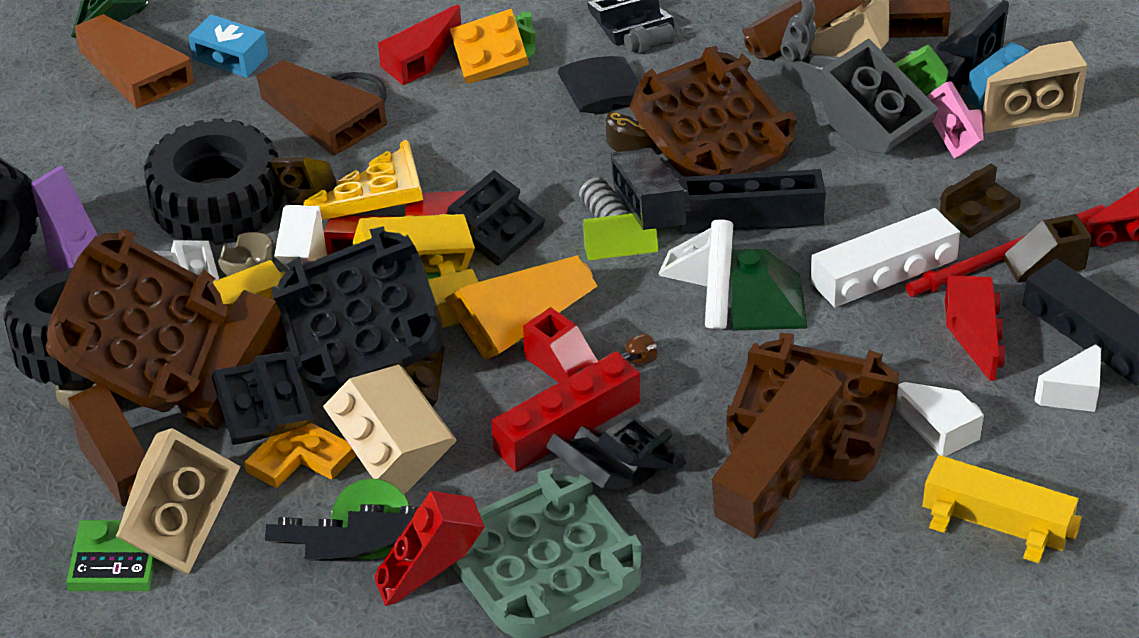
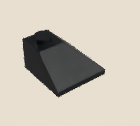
M1002 0L954 31L944 42L941 41L937 45V50L946 51L965 58L962 84L968 86L970 71L1003 48L1009 8L1008 1Z

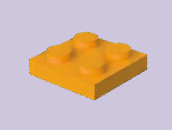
M512 8L450 29L466 84L530 65Z

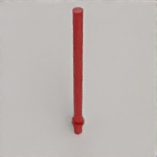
M1100 204L1077 215L1084 226H1086L1087 220L1105 209V207ZM1024 236L939 271L929 270L924 272L922 278L906 284V291L910 297L917 296L926 291L936 292L940 290L941 285L947 283V275L965 276L1004 260V254Z

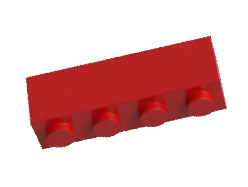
M615 351L491 420L493 450L515 472L520 471L552 453L546 446L553 434L574 439L581 426L594 429L639 404L640 372Z

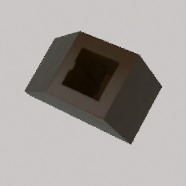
M309 157L273 158L271 161L289 205L304 206L305 200L321 190H325L328 193L337 187V181L327 161Z
M1077 214L1043 220L1004 254V260L1017 283L1026 282L1028 277L1055 259L1060 260L1074 271L1086 270L1092 237Z

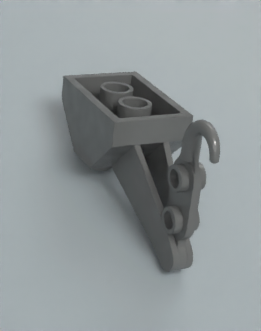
M801 0L802 10L790 18L780 47L782 56L774 61V66L778 73L822 101L830 125L848 144L856 149L885 154L934 120L938 108L869 38L841 57L808 54L816 32V24L813 20L815 4L814 0Z

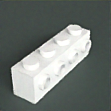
M936 208L813 254L811 283L835 308L957 260L960 231Z

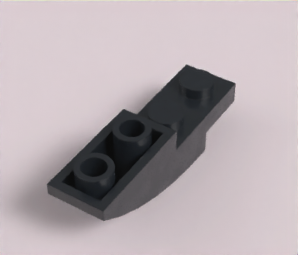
M360 504V511H348L347 527H343V520L319 519L318 526H302V518L278 517V525L266 524L265 541L281 544H304L305 559L310 561H335L364 557L393 548L396 540L401 536L419 506H400V513H385L384 505Z

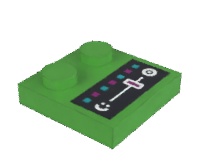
M80 520L66 580L68 591H150L156 558L116 537L121 520Z

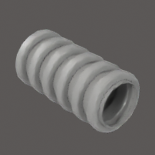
M594 177L582 185L579 192L580 199L595 218L631 213L604 178Z

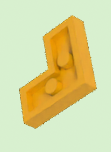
M309 423L297 429L271 436L244 463L246 473L277 489L301 464L333 480L356 457V453L346 440L313 423Z

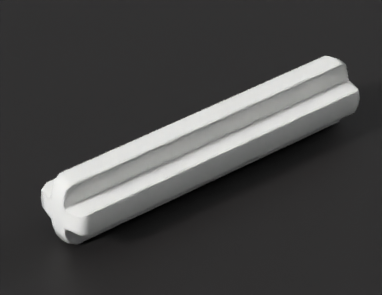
M714 220L711 223L705 327L709 329L721 330L727 327L733 223L727 220Z

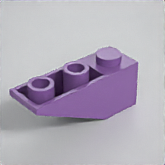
M58 166L32 182L31 186L49 262L63 272L68 268L74 267L78 256L95 236L98 237L64 168Z

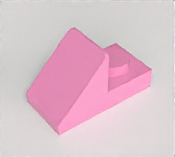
M952 81L945 82L926 96L938 108L932 123L954 159L962 156L983 141L981 110H969Z

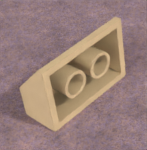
M400 365L348 379L323 406L372 478L391 483L403 494L407 493L457 441Z

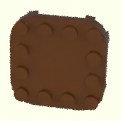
M717 46L707 47L700 58L658 74L653 69H650L642 76L631 100L630 110L634 113L639 124L683 177L755 173L784 159L796 137L795 124L797 118L792 110L785 113L781 112L747 71L751 61L742 53L739 58H736L728 53L717 52Z
M121 229L119 233H104L98 237L95 236L78 256L49 320L46 350L51 357L57 359L71 371L140 406L160 412H168L185 400L201 381L198 379L218 326L226 318L228 304H223L221 294L213 284L216 278L210 273L203 270L197 275L133 241L136 233Z
M780 333L779 340L765 342L760 346L754 342L748 351L747 365L732 405H728L726 439L729 443V450L732 453L798 364L804 360L843 382V400H845L843 409L845 425L841 434L835 441L829 440L823 448V456L819 464L812 471L807 469L804 474L831 480L862 481L874 469L880 459L896 407L899 373H894L889 366L882 362L883 354L872 350L868 351L866 360L794 345V334Z

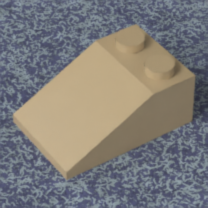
M865 0L863 4L816 29L810 48L812 53L841 57L868 38L882 51V48L889 41V0Z
M1072 41L1039 46L987 78L982 115L983 134L1079 117L1087 64Z
M173 428L156 433L138 469L116 537L169 566L189 574L241 466Z

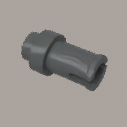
M669 22L646 29L642 26L636 27L624 36L626 49L629 52L636 51L637 54L649 51L650 47L673 43L675 40L674 29Z

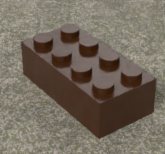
M804 360L798 364L711 479L715 517L754 539L763 529L768 531L774 525L779 515V507L784 500H791L796 495L804 473L807 469L812 471L816 468L823 456L824 446L829 440L835 441L844 428L843 409L845 400H843V382Z

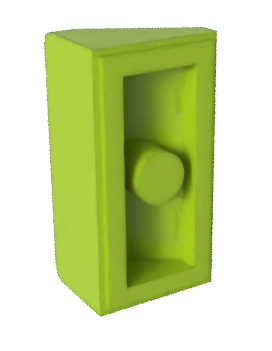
M632 213L583 219L584 247L588 260L658 252L656 228L643 230Z

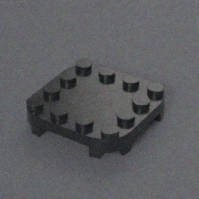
M384 226L369 229L372 236L371 239L304 264L299 256L287 263L290 269L280 279L278 286L272 287L273 300L276 301L280 309V317L298 373L304 383L312 388L315 394L326 396L336 393L350 378L395 365H400L404 368L440 350L443 333L442 318L422 259L408 234L403 236L400 233L387 232Z

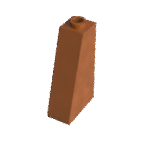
M104 14L74 26L79 51L136 109L194 83L191 61L187 55Z

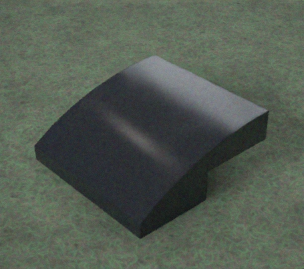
M593 0L587 2L590 13L614 45L624 43V36L636 27L642 26L646 29L669 22L674 29L673 16L660 8L659 0Z
M619 56L579 60L559 67L557 72L579 112L606 114L612 110L614 104L630 105L640 83L625 57Z
M493 170L448 207L447 212L449 215L464 214L474 246L490 261L499 266L543 228L545 219L519 200L521 191L519 188Z
M291 351L255 356L252 364L215 369L211 376L233 445L279 435L312 423L314 420Z
M585 426L580 427L574 439L553 434L546 448L602 489L620 490L644 483L656 473L652 468L630 466L618 460L596 444L603 432Z

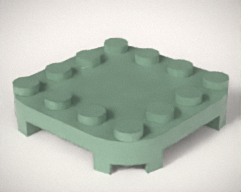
M552 468L537 472L538 483L478 510L485 528L466 556L452 565L493 623L504 633L511 635L512 638H540L553 634L624 599L641 584V544L636 534L630 537L593 493V482L582 473L579 478L570 475H553Z

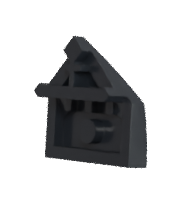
M632 413L606 430L596 442L606 452L630 466L667 469L683 468L687 463L683 454L674 451L676 448L671 446L669 442L673 435L671 430L666 429L657 436Z

